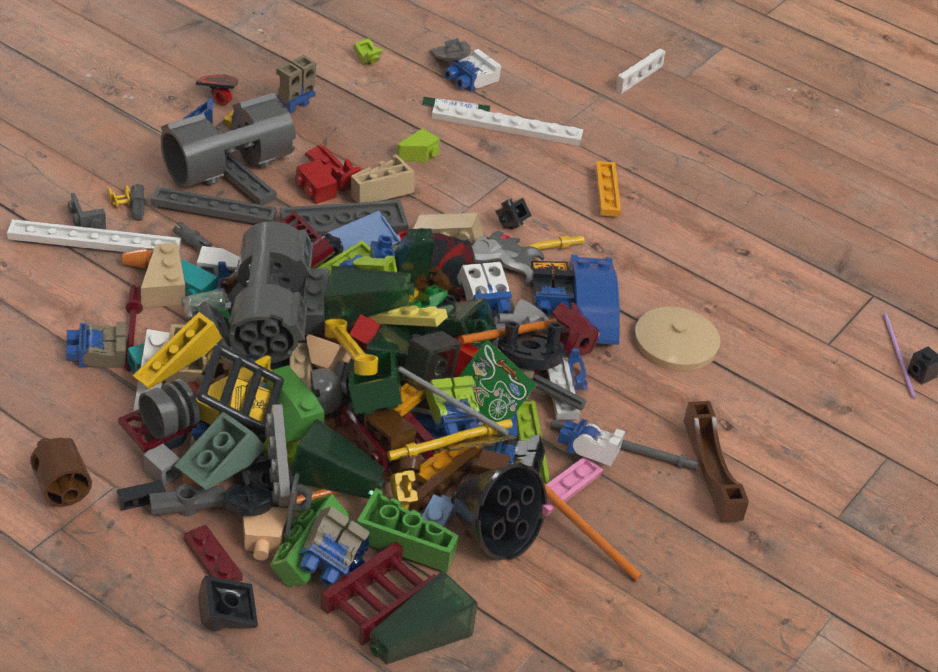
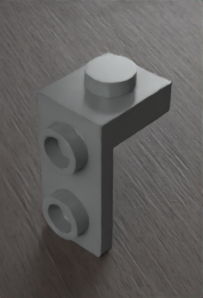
M75 192L70 193L71 201H68V209L70 214L73 213L74 225L106 230V214L104 209L82 212Z

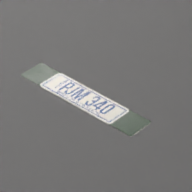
M424 97L422 105L435 106L436 102L447 103L449 105L464 106L490 112L489 105Z

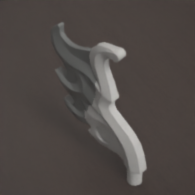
M501 231L492 233L489 240L486 239V236L477 238L472 245L475 262H501L502 267L524 274L526 278L524 281L525 286H528L532 279L533 271L530 268L532 259L538 257L544 260V255L538 248L517 245L520 242L519 238L510 237L502 239L500 237L503 236L504 232Z

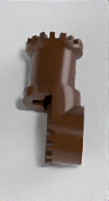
M405 455L399 459L391 460L387 464V474H390V477L394 473H402L403 471H414V474H418L421 471V458L418 456L414 458V455H412V458H410V455L406 458Z

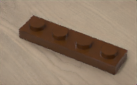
M473 445L416 490L418 500L410 503L409 511L415 510L420 512L423 509L425 510L433 494L438 497L445 495L451 486L459 484L467 473H472L474 460L476 457L479 458L481 450Z

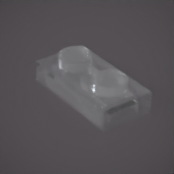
M224 288L181 297V305L188 318L194 317L198 312L201 313L198 306L204 301L219 308L220 311L231 309V302Z

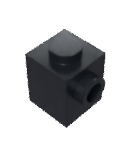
M929 346L913 353L907 372L921 385L937 378L938 354Z

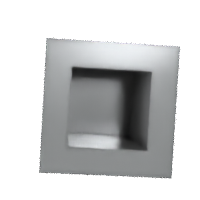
M161 444L144 454V471L154 481L162 480L165 486L181 476V471L175 467L180 458L164 444Z

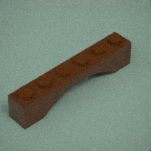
M688 402L684 424L721 522L743 521L749 500L743 485L733 478L725 463L719 442L716 415L711 402Z

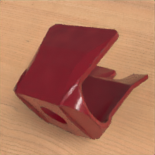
M564 303L558 305L552 312V315L558 322L569 328V332L561 333L560 342L564 346V353L570 355L571 349H579V354H590L598 342L600 331L583 315L575 303H570L571 309ZM587 337V341L583 345L581 341Z

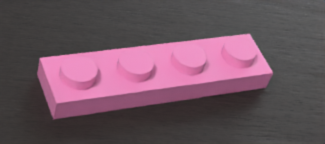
M583 457L546 485L564 502H567L600 477L603 469L591 459ZM548 499L547 505L542 504V514L546 517L557 509Z

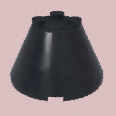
M513 463L480 474L469 475L461 483L458 490L452 494L451 503L454 505L458 519L488 556L497 560H512L522 555L538 536L544 521L541 518L542 504L547 505V496L544 482L534 468L522 463Z

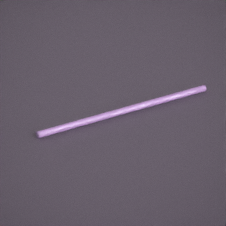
M884 313L883 316L911 397L915 399L916 395L888 314Z

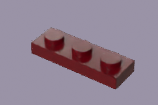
M206 524L184 533V541L210 576L238 582L243 580L242 572Z

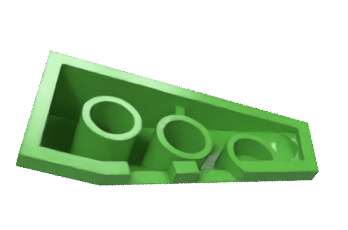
M289 365L271 370L284 379L278 401L283 407L286 443L325 431L324 410L316 396ZM269 380L268 389L272 390L274 383Z

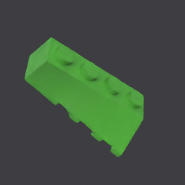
M333 494L312 500L310 509L298 510L300 514L293 517L292 525L294 527L290 530L289 537L284 535L286 542L279 546L270 567L287 587L298 584L304 585L311 578L310 573L299 568L303 557L299 552L304 547L320 510L332 506L345 516H349Z

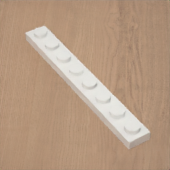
M436 102L432 111V119L576 146H580L583 129L530 120L519 116L503 115L502 113L487 112L481 109L476 110L464 106L449 105L447 103Z
M13 219L7 231V238L10 240L125 253L147 248L154 251L156 244L177 243L179 250L181 246V238Z

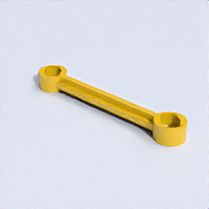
M328 319L325 321L324 335L329 338H336L354 360V372L359 375L376 374L378 372V357L363 352L347 333V321L342 319Z

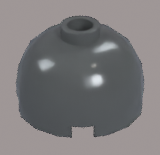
M315 369L310 371L313 394L323 408L324 415L335 412L341 406L343 396L347 395L345 381L341 382L338 374L333 370Z

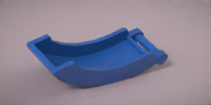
M571 254L570 268L573 271L574 303L580 308L583 315L600 331L597 343L619 345V289L612 257L599 259L578 257V255ZM587 337L584 338L581 342H586Z

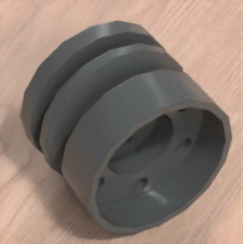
M175 379L170 383L163 384L161 389L153 388L141 393L139 396L138 405L143 422L153 437L158 440L176 434L177 430H185L188 427L197 425L200 420V410L196 397L189 385L182 379Z

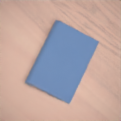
M380 211L328 232L332 236L340 238L344 247L342 252L362 240L370 247L371 242L378 241L380 235L392 237L393 245L401 242L400 236L396 235Z

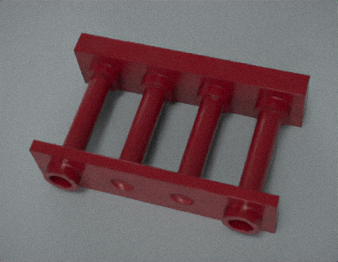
M342 403L339 407V415H337L339 426L344 428L366 453L372 464L377 466L382 473H386L387 452L365 429V426L358 421L364 419V415L361 413L355 414V412L351 413ZM409 411L402 416L409 423H412L416 429L415 444L434 440L433 436ZM433 450L420 454L424 459L433 457Z
M394 542L322 592L321 609L327 615L335 609H341L359 625V643L362 646L368 641L376 639L383 630L425 600H430L437 592L438 576L433 574L425 581L418 577L402 563L403 547L397 542ZM391 570H396L415 588L405 594L384 575ZM372 583H378L397 601L387 607L366 588ZM354 596H360L378 614L368 620L347 601Z

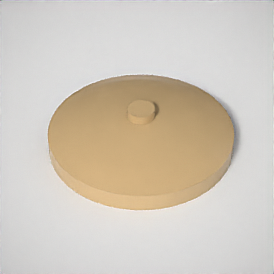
M660 307L646 312L638 320L634 332L635 344L644 357L656 365L676 371H692L709 365L716 358L720 346L719 333L707 318L694 311L680 307Z

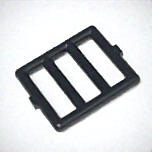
M216 344L208 364L202 369L201 375H203V379L196 396L197 400L221 413L225 412L233 419L265 434L267 414H271L272 405L280 404L278 399L284 383L283 377L221 344ZM222 355L233 361L219 401L208 395V391L220 356ZM242 366L252 371L253 375L241 411L228 404ZM263 377L274 384L262 421L260 422L249 415L261 378Z

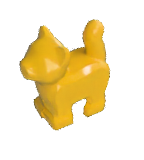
M414 471L394 473L390 477L392 498L400 501L401 506L407 510L411 502L418 500L417 492L412 490L411 483L415 481Z

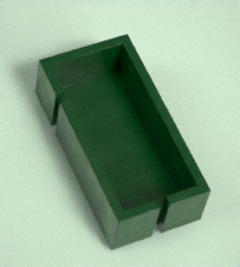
M395 350L374 354V356L378 357L379 377L356 374L354 372V360L350 359L349 390L355 414L368 415L375 412L376 409L384 408L385 410H391L402 404L400 372L397 370L398 363Z

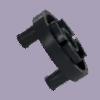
M508 321L505 323L504 337L498 339L497 349L517 367L531 371L533 369L541 371L556 367L563 360L564 346L560 342L563 326L558 322H550L548 324V334L537 331L518 334L519 323Z

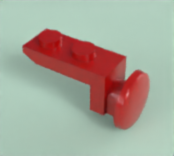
M321 144L305 152V156L311 162L318 160L336 179L338 188L342 191L351 189V175L362 171L360 167H353L349 159L344 161L343 166Z

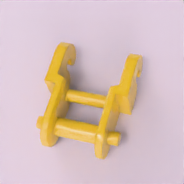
M128 185L124 186L125 195L116 196L115 193H112L111 188L107 189L109 200L113 202L116 208L120 204L126 203L130 206V190Z

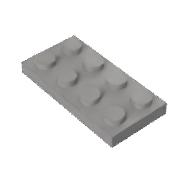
M282 404L272 405L271 414H267V423H265L266 437H269L267 456L268 460H271L269 479L270 483H273V491H271V496H273L272 506L288 508L291 493Z

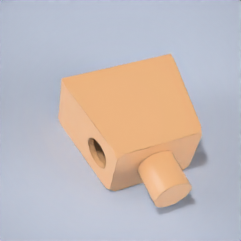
M272 507L268 512L261 515L242 516L244 549L254 552L253 556L255 559L260 561L266 560L269 553H276L279 546L283 544L289 508Z

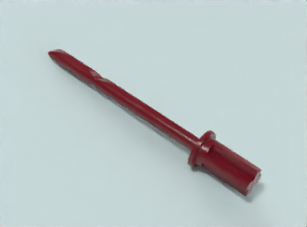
M135 284L131 285L129 300L125 305V310L130 313L124 365L128 372L131 371L127 361L128 348L134 345L136 316L143 310L141 286L136 287Z

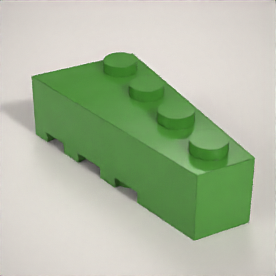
M375 488L357 520V524L370 532L362 543L384 550L394 542H397L403 547L402 557L448 572L456 556L458 535L434 521H426L421 518L419 512L407 510L401 506L400 501L395 498L390 500L383 496V491Z

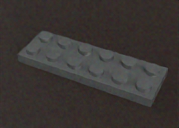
M401 200L280 208L281 220L295 210L320 235L377 211H380L382 216L385 217L395 233L408 230V222ZM296 219L292 221L289 225H295Z

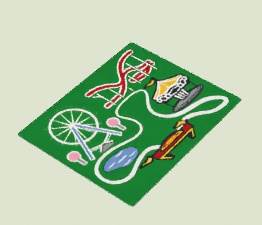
M488 340L484 342L459 376L473 377L474 385L472 388L475 400L479 406V412L494 422L512 419L537 385Z

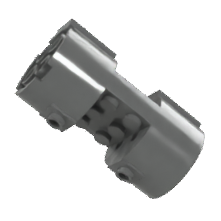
M274 92L232 105L234 109L232 114V131L219 135L212 123L205 118L204 113L160 126L162 130V156L171 178L181 188L205 181L207 185L218 182L217 178L224 176L226 166L225 154L236 150L240 151L243 158L251 166L259 165V168L271 165V160L292 154L295 150L292 144L293 140L296 139V133L288 109L281 107L279 104L280 100L276 98Z
M268 221L252 226L245 232L242 238L240 259L238 260L237 270H235V278L244 289L239 292L234 300L231 317H229L228 322L230 326V344L235 351H238L244 357L260 359L268 355L271 357L270 363L281 362L292 356V352L298 347V341L305 338L307 305L300 293L297 292L303 285L304 276H309L311 272L313 244L305 229L299 231L286 223Z

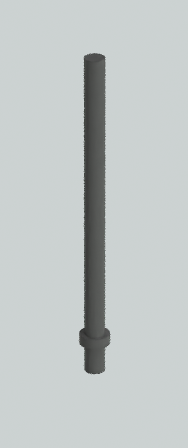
M553 419L550 428L560 431L565 423ZM623 440L621 449L676 464L681 469L682 467L693 470L697 468L698 461L685 458L686 455L681 454V456L626 440Z

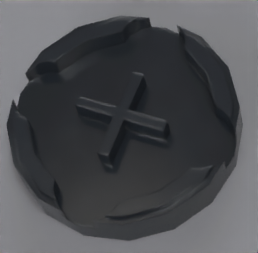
M250 483L247 487H241V484H236L224 492L223 505L233 514L256 516L264 514L272 508L273 496H271L272 493L269 489L261 485Z

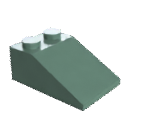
M222 412L177 462L175 467L202 488L208 490L248 467L265 449V446L252 431L225 412Z

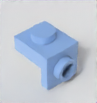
M433 494L421 518L428 522L434 521L445 528L452 514H456L451 498L445 495L438 497Z

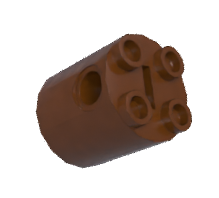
M60 437L53 439L43 438L38 441L37 448H35L30 457V464L46 501L58 507L70 506L81 501L91 490L92 479L72 438Z

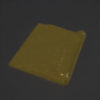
M497 432L495 435H482L434 450L436 454L441 453V451L450 452L513 440L517 436L511 434L504 435L501 432Z

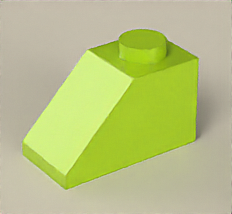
M422 128L398 143L396 154L404 162H427L439 154L440 138Z

